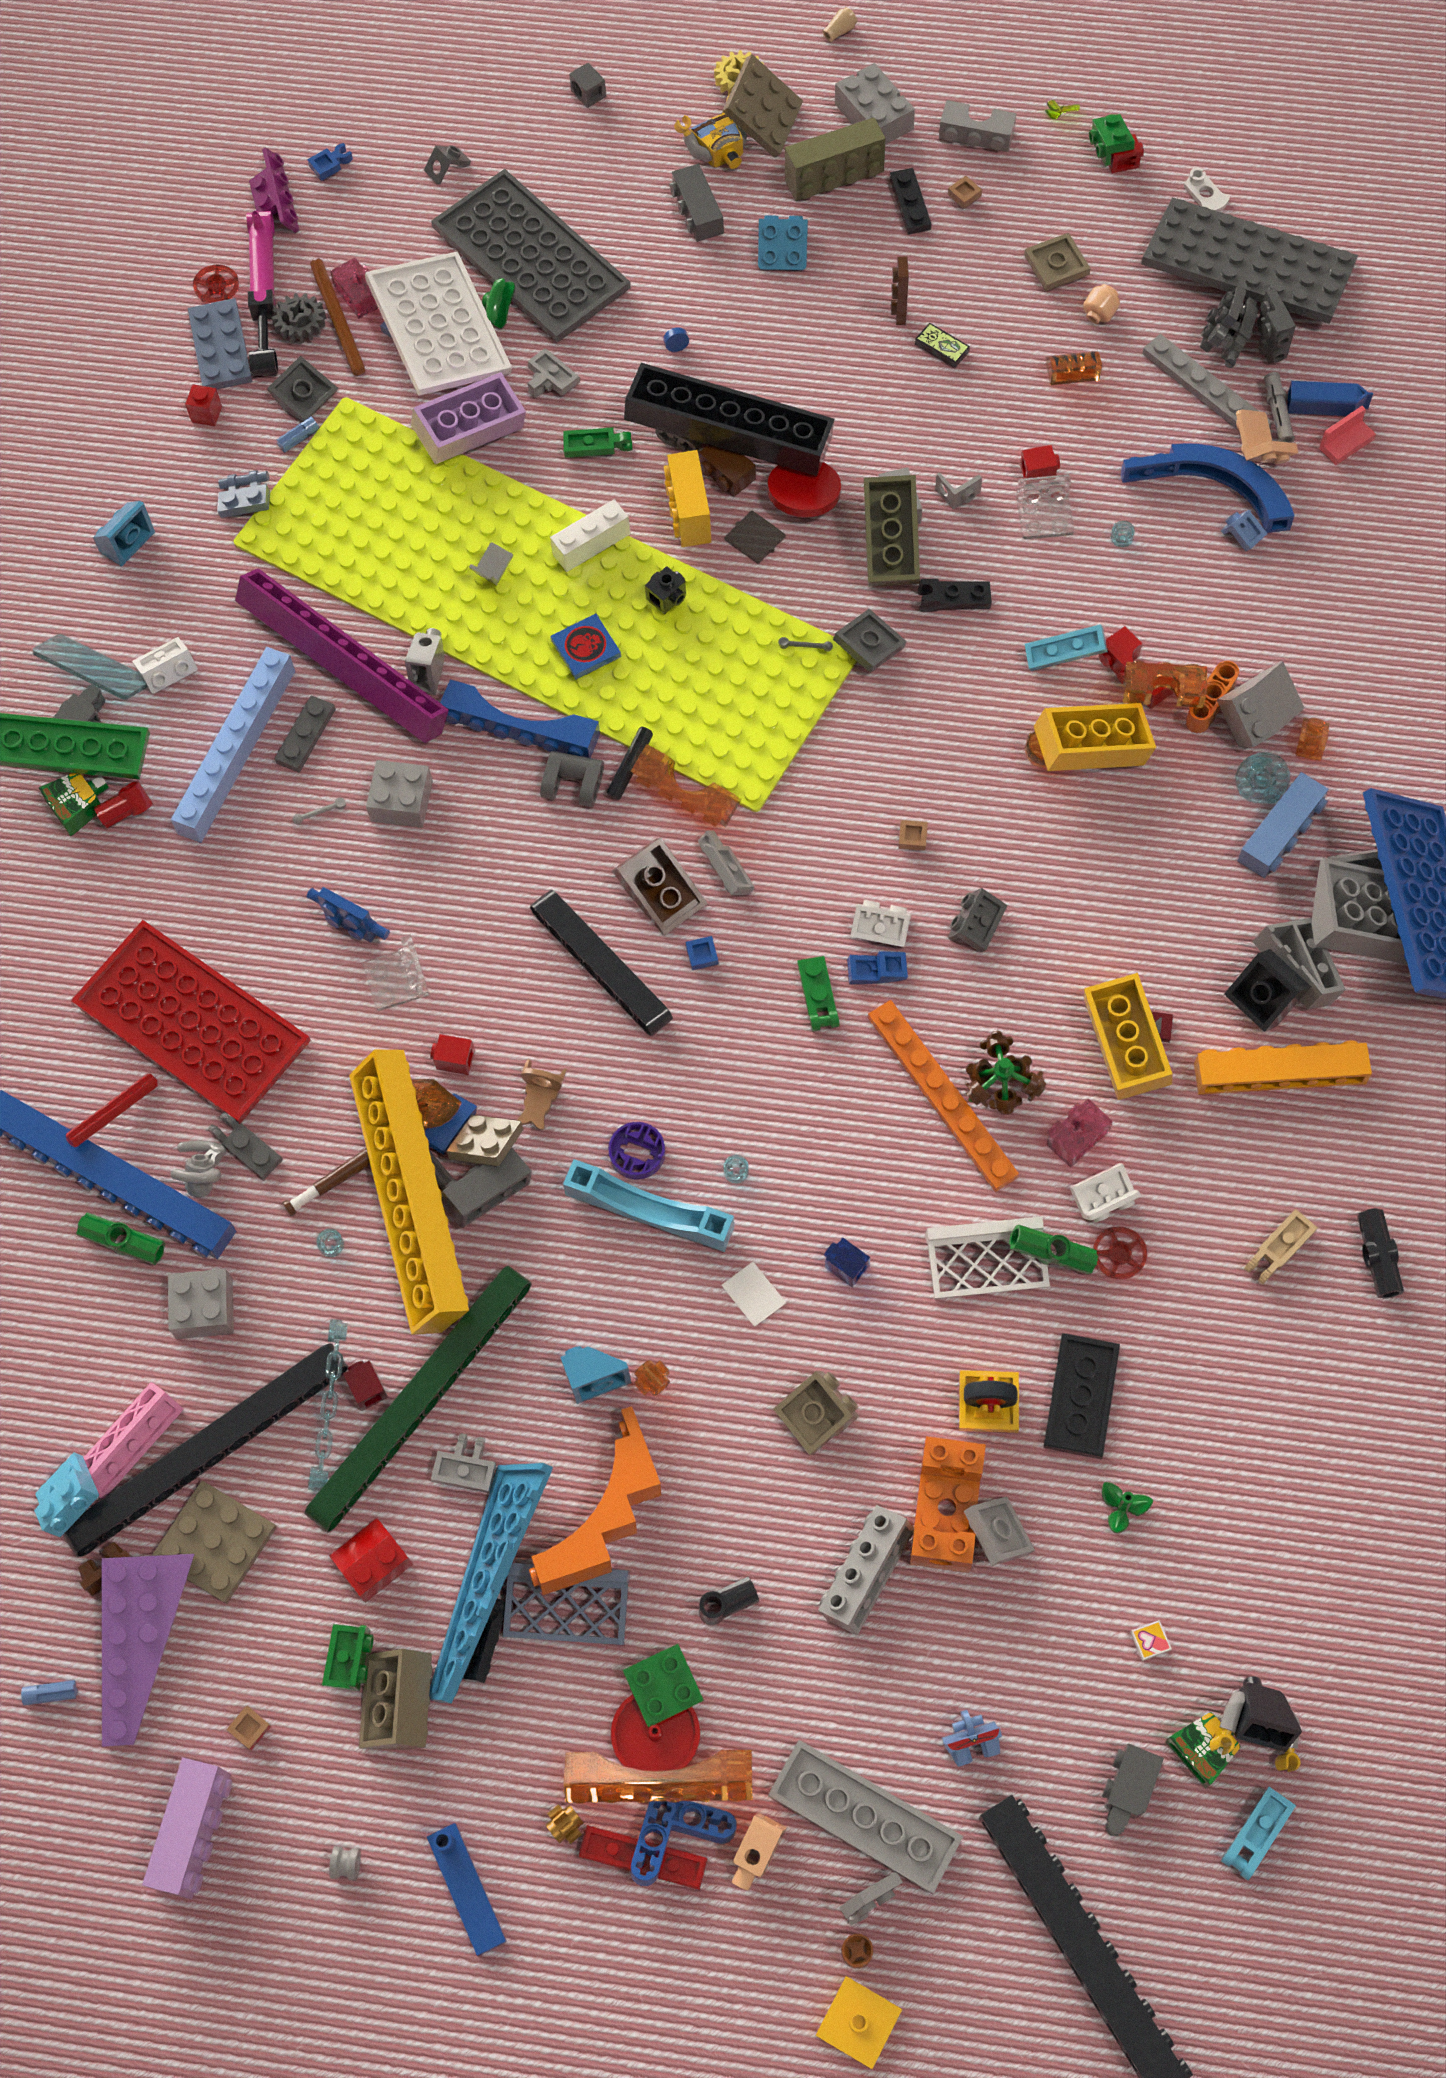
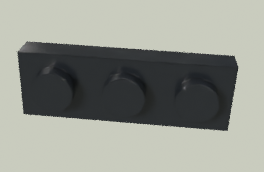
M909 168L890 172V182L907 234L931 230L932 223L914 169Z

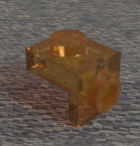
M1303 717L1295 755L1320 761L1328 740L1330 723H1326L1318 718L1308 719Z

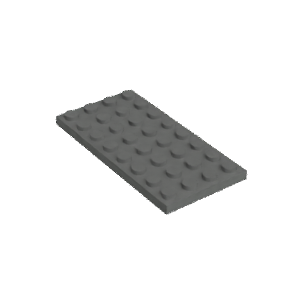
M505 168L431 221L432 228L492 283L499 278H504L505 282H513L515 284V292L511 301L556 342H559L631 288L630 281Z
M1172 197L1142 257L1141 265L1226 292H1232L1239 285L1246 290L1245 298L1250 297L1261 303L1263 302L1265 291L1275 288L1287 311L1330 324L1354 269L1358 255Z

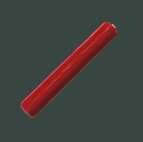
M150 1073L143 1076L66 1134L67 1142L72 1147L79 1146L158 1086L156 1077Z

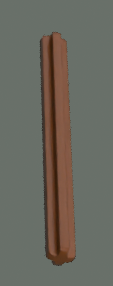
M320 258L312 260L310 262L312 272L351 371L355 376L363 375L366 371L323 260Z

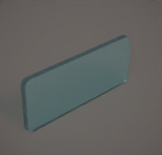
M58 634L33 648L34 656L120 699L127 700L148 687L139 672L65 635Z

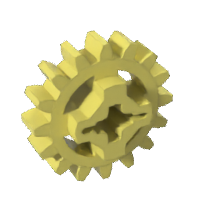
M739 50L738 55H734L731 51L730 57L727 58L723 55L721 56V62H716L714 79L715 85L720 86V92L728 91V95H730L745 59L751 55V52L743 55L742 50Z

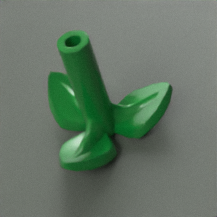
M1104 1482L1102 1485V1497L1106 1505L1117 1507L1116 1511L1108 1515V1524L1114 1533H1121L1129 1526L1127 1512L1140 1516L1146 1513L1153 1504V1499L1146 1495H1133L1131 1492L1123 1494V1491L1117 1485L1110 1482Z

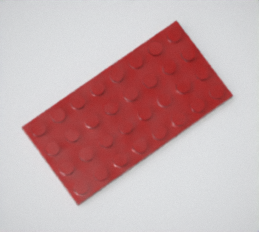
M144 920L136 926L70 1000L75 1007L217 1109L229 1114L239 1124L242 1123L311 1041L307 1034Z

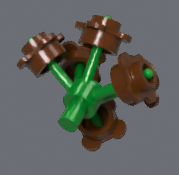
M993 1031L986 1040L980 1042V1048L983 1050L987 1049L988 1055L998 1058V1061L995 1063L994 1068L986 1059H981L977 1064L970 1063L966 1066V1072L971 1080V1085L967 1081L964 1083L969 1089L966 1095L969 1097V1102H973L975 1105L982 1103L986 1108L997 1109L1000 1113L1006 1115L1012 1114L1015 1107L1022 1105V1098L1018 1097L1014 1090L1008 1088V1082L1013 1083L1015 1080L1022 1082L1021 1091L1029 1095L1028 1101L1031 1102L1035 1096L1039 1097L1045 1090L1044 1072L1039 1071L1038 1074L1030 1072L1032 1059L1027 1055L1022 1058H1016L1014 1055L1004 1058L1003 1056L1010 1050L1009 1046L1014 1042L1011 1036L1006 1037L1001 1031ZM998 1080L1002 1082V1089L994 1093V1100L989 1101L988 1106L986 1101L991 1095L987 1089Z

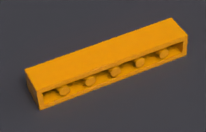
M1354 1040L1336 1045L1320 1042L1313 1046L1304 1047L1300 1044H1291L1285 1048L1262 1046L1255 1050L1237 1047L1223 1052L1207 1049L1198 1053L1194 1062L1198 1095L1367 1084L1372 1075L1367 1043H1358Z

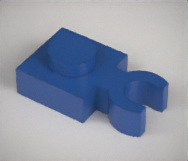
M341 143L335 147L333 152L326 148L307 159L309 167L322 181L340 171V164L350 163L353 157L352 152H347L345 144Z

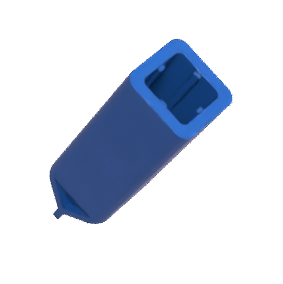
M1291 380L1287 393V409L1289 414L1347 416L1361 406L1368 409L1373 392H1367L1361 385L1356 383Z

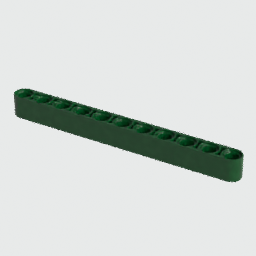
M509 1265L500 1271L469 1311L462 1317L311 1500L304 1512L308 1518L327 1533L335 1529L526 1296L531 1288V1281Z

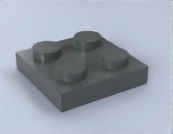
M870 609L837 631L833 638L840 647L870 673L901 651L907 642Z

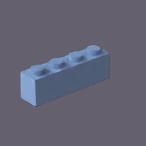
M1301 772L1243 846L1237 861L1264 879L1270 871L1275 873L1284 860L1281 857L1285 851L1290 853L1299 840L1296 838L1300 832L1305 834L1313 823L1311 818L1315 812L1320 814L1327 805L1328 801L1325 797L1329 789Z

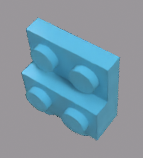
M73 1452L35 1493L39 1505L34 1511L42 1531L61 1537L100 1496L82 1455Z

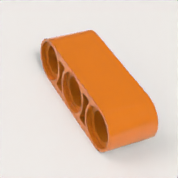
M1220 662L1191 703L1186 718V726L1191 732H1205L1221 710L1217 699L1234 690L1239 675V668L1234 662ZM1195 715H1201L1204 718H1198Z

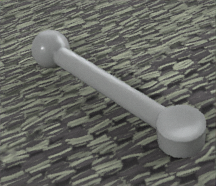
M337 798L333 804L303 815L295 814L292 820L295 824H301L304 819L334 808L343 809L346 807V802L343 798Z

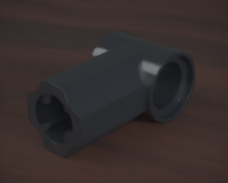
M746 1577L718 1591L705 1593L699 1603V1616L701 1620L708 1625H716L722 1622L724 1618L758 1603L759 1597L750 1578ZM710 1602H715L719 1604L721 1610L717 1614H709L705 1611L704 1607Z

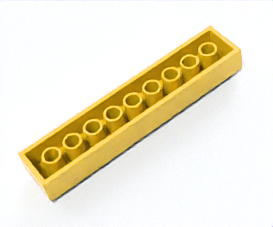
M374 1049L349 1074L411 1335L442 1333L469 1311L468 1298L464 1292L461 1280L462 1274L455 1256V1245L451 1240L448 1218L444 1212L442 1194L438 1188L435 1166L431 1160L429 1142L425 1136L422 1114L418 1108L416 1090L412 1084L409 1072L410 1066L406 1060L404 1050Z

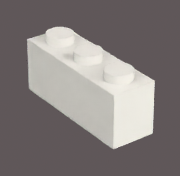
M613 499L551 536L553 556L566 572L570 571L630 535L629 516Z

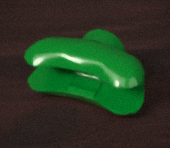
M504 278L497 279L493 283L490 292L485 293L482 298L487 318L491 324L498 328H503L507 323L510 303L515 292V284L513 282H505Z

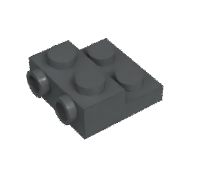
M1275 288L1265 291L1264 299L1261 303V311L1257 319V327L1261 333L1258 348L1260 353L1265 355L1268 363L1280 362L1287 358L1296 328Z

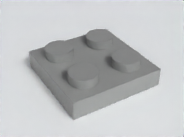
M1008 1497L973 1505L964 1511L969 1525L976 1534L983 1548V1553L988 1558L991 1566L1027 1556L1035 1551Z

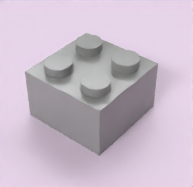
M376 760L366 804L370 821L423 828L433 783L429 766Z
M226 1269L168 1274L169 1331L176 1339L234 1334L233 1278Z

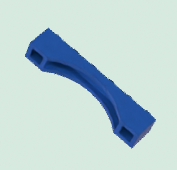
M451 679L440 704L449 709L446 718L448 723L463 724L475 731L484 730L504 739L507 737L512 738L524 745L530 746L533 744L540 746L549 752L556 751L591 758L600 737L599 721L574 714L548 721H531L516 718L493 707L480 695L475 686Z

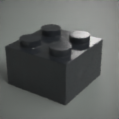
M1268 949L1254 957L1224 995L1260 1029L1266 1032L1279 1025L1311 986L1277 954Z

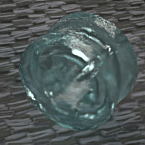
M1128 521L1115 523L1111 532L1112 543L1122 548L1131 545L1135 534L1134 526Z
M732 1155L725 1160L723 1170L725 1178L729 1182L738 1184L746 1180L749 1175V1165L744 1157ZM733 1164H739V1168L744 1167V1169L739 1171L738 1175H734L733 1170L731 1172L728 1171L733 1168Z
M325 1229L319 1233L316 1243L320 1252L326 1257L338 1256L344 1248L341 1234L334 1229ZM333 1237L337 1244L335 1247L331 1245L332 1248L327 1249L324 1241L326 1239L329 1241V1238Z

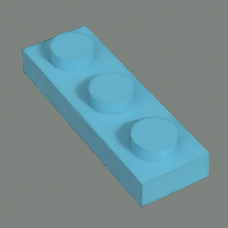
M1101 624L1025 644L1028 666L1031 671L1108 652L1104 629Z

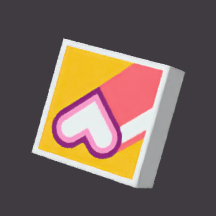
M1160 1620L1130 1632L1142 1661L1169 1652L1172 1649Z

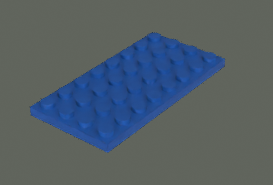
M1370 788L1363 792L1365 809L1369 816L1372 827L1371 832L1376 842L1378 858L1385 876L1384 882L1390 895L1391 908L1395 914L1398 926L1397 931L1401 937L1405 952L1404 958L1410 971L1411 984L1415 993L1446 999V816L1443 806Z

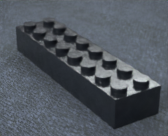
M641 363L625 398L624 420L814 476L819 474L832 439L835 421L831 417L645 363Z

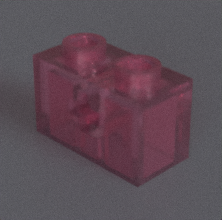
M353 258L330 270L335 289L357 318L360 319L378 309V306L365 279V274L369 271L365 264L361 265L356 258Z
M1089 1098L1082 1105L1079 1102L1076 1103L1067 1113L1069 1117L1062 1123L1060 1121L1054 1123L1047 1132L1049 1136L1046 1145L1070 1168L1110 1132L1113 1123Z

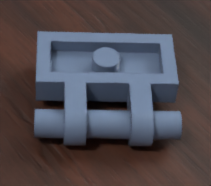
M258 470L249 471L247 475L237 476L232 474L228 475L225 479H219L220 489L228 488V491L219 492L217 512L219 516L224 518L269 510L270 489L267 484L261 485V482L270 481L268 471L258 472ZM250 485V487L240 488V486Z

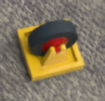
M960 1370L959 1431L1018 1433L1019 1372Z

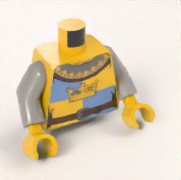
M725 113L690 128V131L691 119L688 116L684 115L682 117L685 127L680 124L679 120L675 122V130L678 133H683V140L694 158L708 162L715 168L727 163L731 169H735L742 163L740 156L743 154V145L747 141V133Z

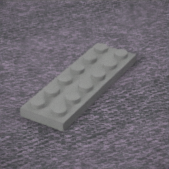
M798 1740L768 1794V1797L931 1894L935 1892L963 1838L962 1835L801 1740Z

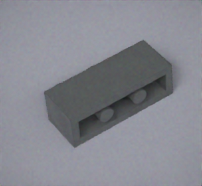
M700 164L672 171V182L669 183L672 196L678 199L677 204L680 214L686 217L685 222L688 232L693 233L697 242L724 234L723 215Z
M511 1148L500 1166L476 1165L459 1181L453 1180L449 1182L442 1191L443 1207L457 1224L464 1228L528 1186L532 1170L515 1150Z

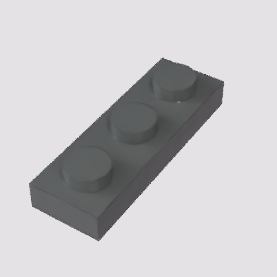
M312 695L310 696L275 757L276 764L300 773L336 710L334 704Z

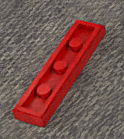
M587 1825L578 1857L631 1872V1862L638 1839ZM645 1841L650 1847L659 1846V1844ZM667 1847L657 1879L700 1891L708 1858ZM647 1854L643 1867L639 1868L640 1874L645 1876L648 1871H651V1856Z

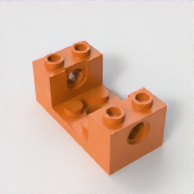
M926 1436L909 1565L970 1573L976 1534L971 1529L964 1511L978 1504L986 1444ZM943 1501H949L955 1506V1512L950 1516H944L939 1512L938 1505Z

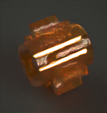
M647 1360L634 1373L638 1378L634 1382L635 1386L644 1396L649 1391L653 1396H657L670 1383V1380L667 1378L670 1374L669 1369L661 1360L656 1364L651 1360Z

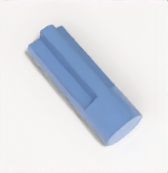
M309 417L276 439L277 444L285 453L318 431L319 426L312 417Z
M75 1680L22 1687L21 1699L24 1706L76 1699V1695H78Z

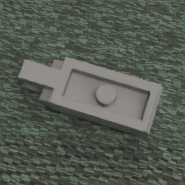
M707 830L698 839V843L702 851L709 858L712 868L717 871L724 882V887L731 895H749L754 890V885L731 848L723 846L714 830Z

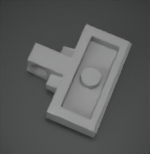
M545 348L528 360V368L535 373L533 379L527 384L528 393L534 398L543 394L545 390H552V388L563 396L580 383V377Z
M894 1872L856 1894L839 1908L845 1918L848 1919L850 1925L858 1923L867 1918L869 1912L877 1907L874 1903L875 1901L881 1906L895 1896L893 1889L903 1882L899 1875Z

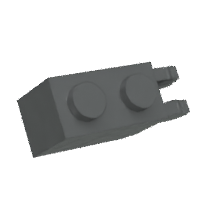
M91 684L79 696L73 693L68 700L64 701L53 718L101 723L98 712L102 709L106 700L98 685Z
M1129 1743L1125 1746L1124 1751L1118 1749L1112 1767L1117 1768L1113 1780L1108 1778L1102 1793V1797L1107 1798L1104 1807L1110 1809L1106 1819L1107 1823H1105L1106 1826L1104 1827L1108 1834L1111 1836L1121 1835V1832H1124V1829H1126L1125 1826H1127L1129 1818L1135 1819L1146 1812L1164 1760L1163 1757Z

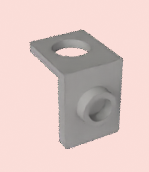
M940 472L936 474L935 489L952 509L963 503H969L981 492L982 477L980 475L954 489ZM942 484L946 488L948 494L944 491Z
M491 542L478 566L470 564L469 568L477 575L497 585L513 558V554Z

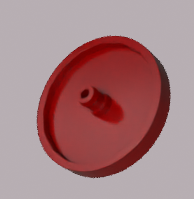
M825 462L822 463L818 476L777 465L768 477L767 493L772 504L786 514L796 517H816L829 512L837 505L841 495V479L838 473Z
M632 1694L619 1706L612 1721L611 1742L618 1760L629 1772L643 1779L664 1780L681 1773L694 1759L700 1744V1725L693 1707L648 1727Z

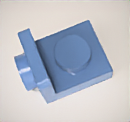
M1250 510L1241 514L1238 511L1225 520L1227 525L1221 530L1223 535L1231 532L1245 551L1253 548L1267 535V532Z

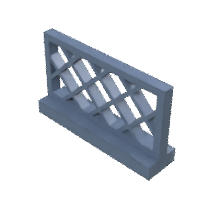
M512 1563L507 1578L503 1637L624 1645L630 1571L612 1569L611 1573L572 1585L573 1587L569 1591H566L565 1588L560 1589L564 1595L551 1606L540 1594L541 1589H536L532 1584L528 1569L533 1568V1564ZM514 1582H526L534 1591L522 1604L513 1595ZM579 1586H586L594 1597L581 1608L570 1594ZM592 1587H602L603 1589L597 1594ZM609 1588L621 1589V1602L611 1610L600 1596ZM538 1596L548 1609L534 1620L524 1606L534 1597ZM565 1598H568L578 1611L564 1622L554 1608ZM595 1600H598L608 1614L598 1623L594 1624L584 1610ZM514 1601V1603L518 1607L512 1612V1604ZM620 1608V1617L618 1619L614 1612ZM521 1610L532 1624L523 1632L510 1631L511 1618ZM550 1612L562 1625L553 1634L545 1633L537 1624ZM580 1614L592 1626L583 1636L575 1635L567 1626ZM610 1616L619 1625L618 1638H606L598 1629ZM535 1626V1628L540 1633H532L528 1631H530ZM565 1628L570 1635H562L559 1633ZM595 1630L600 1637H591L589 1635Z

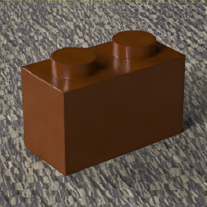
M707 445L699 452L702 473L714 479L723 492L727 491L733 497L756 480V465L743 454L712 445Z

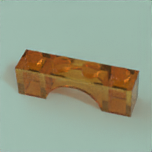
M646 744L631 770L633 774L638 776L635 781L648 789L651 785L660 789L657 794L669 801L676 798L682 802L680 807L691 814H694L695 811L700 812L704 815L702 820L716 827L719 823L726 827L742 799L714 782L698 791H687L680 788L674 774L675 761Z

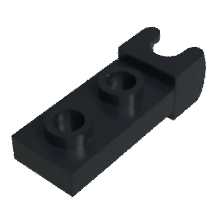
M921 579L918 585V594L923 595L919 610L922 612H937L938 609H990L992 605L990 581Z

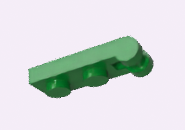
M819 956L797 960L812 1032L819 1031L821 1027L831 1026V1028L840 1027L825 957ZM824 1011L828 1013V1015L818 1016L817 1014Z

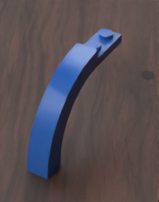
M1182 443L1171 444L1170 453L1168 454L1158 453L1154 456L1131 457L1123 460L1120 474L1122 483L1180 475L1212 479L1232 488L1243 496L1258 514L1267 533L1291 529L1295 515L1286 494L1279 484L1260 466L1252 461H1246L1245 457L1235 452L1212 445Z

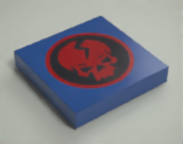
M597 614L550 636L551 642L575 680L621 657L619 648Z

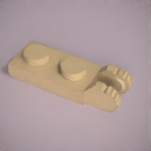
M1295 1209L1258 1248L1256 1255L1246 1264L1244 1269L1247 1272L1253 1271L1263 1257L1270 1262L1271 1266L1264 1270L1258 1279L1263 1285L1277 1269L1280 1270L1317 1231L1318 1227Z

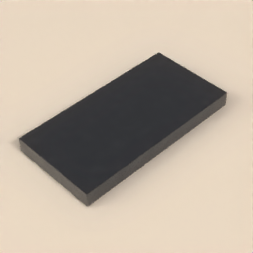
M1062 1333L1043 1448L1097 1459L1103 1458L1120 1344Z

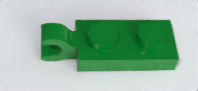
M613 427L563 431L565 458L615 454V448L622 451L633 450L631 432L614 434Z

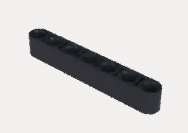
M550 889L530 905L532 913L539 922L649 1036L655 1035L673 1020V1016L668 1008L554 890Z

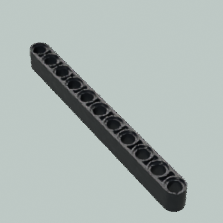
M332 1343L323 1345L93 1505L63 1534L76 1557H83L98 1548L336 1381L348 1370V1365Z

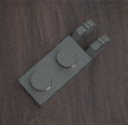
M223 1112L220 1115L222 1121L234 1131L227 1137L220 1128L211 1124L208 1130L222 1142V1145L262 1180H265L283 1161L282 1157L242 1123L239 1124L233 1117Z

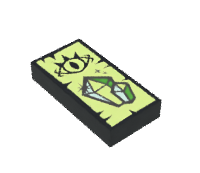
M931 323L915 339V345L954 368L970 352L969 345Z

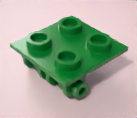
M679 1644L623 1670L648 1727L704 1701Z

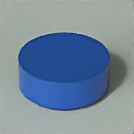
M676 327L665 333L663 341L668 351L678 352L688 346L689 337L685 329Z

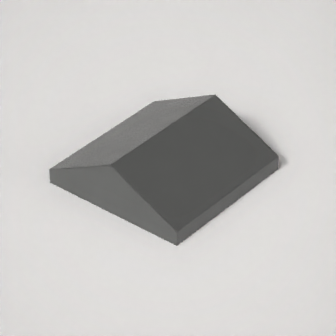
M300 356L267 388V391L286 413L301 421H305L338 391V387Z

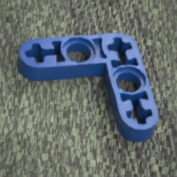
M667 1794L654 1796L649 1802L631 1862V1877L633 1881L640 1886H649L657 1880L671 1831L725 1844L730 1842L736 1834L737 1822L735 1817L727 1811ZM662 1804L667 1806L668 1812L664 1813L662 1824L660 1825L656 1823L657 1809ZM688 1812H696L700 1815L701 1821L696 1826H689L684 1822V1815ZM706 1816L711 1817L708 1830L704 1829ZM721 1821L727 1822L728 1829H725L724 1833L718 1832L717 1826L721 1824ZM652 1832L658 1833L663 1841L657 1847H650L645 1843L646 1835ZM647 1854L651 1856V1871H648L646 1876L640 1875L639 1868L643 1867Z

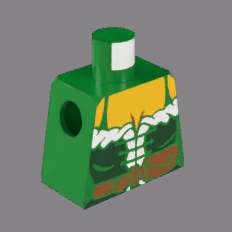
M71 773L39 787L45 801L70 837L97 816L94 808L101 804L97 796L109 789L102 776H98L87 783L83 776L78 773Z
M1212 1712L1174 1733L1165 1741L1205 1789L1216 1780L1241 1747L1233 1737L1234 1733H1231L1235 1747L1230 1753L1222 1755V1743L1217 1750L1211 1751L1210 1741L1214 1737L1221 1735L1222 1732L1220 1728L1221 1721Z

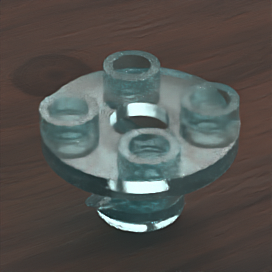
M1269 752L1256 753L1246 758L1239 765L1235 775V783L1239 794L1253 803L1277 802L1286 791L1290 782V771L1286 762L1280 756Z

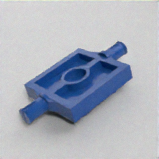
M322 887L320 892L314 888L309 889L306 897L319 904L325 914V920L333 927H343L348 930L352 937L360 941L365 939L372 943L376 936L383 940L388 938L390 934L389 929L377 924L371 918L369 911L325 887Z

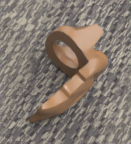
M527 1059L521 1073L522 1079L527 1083L525 1090L527 1096L524 1101L525 1109L517 1121H521L522 1125L534 1124L537 1129L543 1130L545 1128V1116L550 1112L552 1102H555L559 1095L567 1068H564L560 1074H553L531 1068L532 1062L530 1059Z

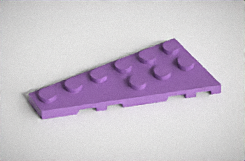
M195 1554L102 1558V1747L135 1744Z

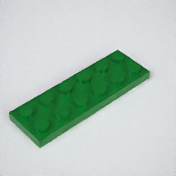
M0 713V766L140 780L150 731L148 727Z

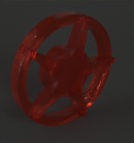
M215 264L204 267L195 275L193 288L196 296L203 302L214 303L231 299L238 291L239 280L233 269L225 265ZM215 271V274L210 275L206 280L200 279L206 273ZM219 271H225L232 275L233 278L225 279L220 275ZM198 284L207 287L208 290L204 295L199 292ZM234 284L232 290L226 294L224 291L226 287ZM213 294H220V295H221V297H210V296H212Z
M1117 1226L1104 1230L1099 1234L1093 1246V1249L1097 1250L1098 1256L1109 1257L1113 1263L1112 1271L1108 1270L1101 1263L1099 1257L1096 1265L1102 1273L1110 1278H1131L1143 1269L1147 1260V1247L1144 1240L1137 1232L1126 1227ZM1115 1233L1128 1234L1135 1241L1129 1244L1125 1241H1118ZM1110 1234L1112 1244L1109 1250H1098L1100 1241ZM1138 1244L1142 1249V1261L1140 1264L1131 1258L1132 1249ZM1126 1263L1136 1268L1128 1273H1116L1119 1265Z

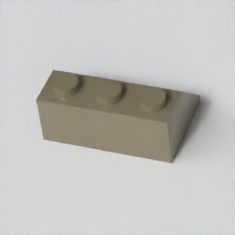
M397 1649L366 1655L365 1665H368V1676L363 1686L359 1738L360 1749L411 1750L426 1748L432 1653Z

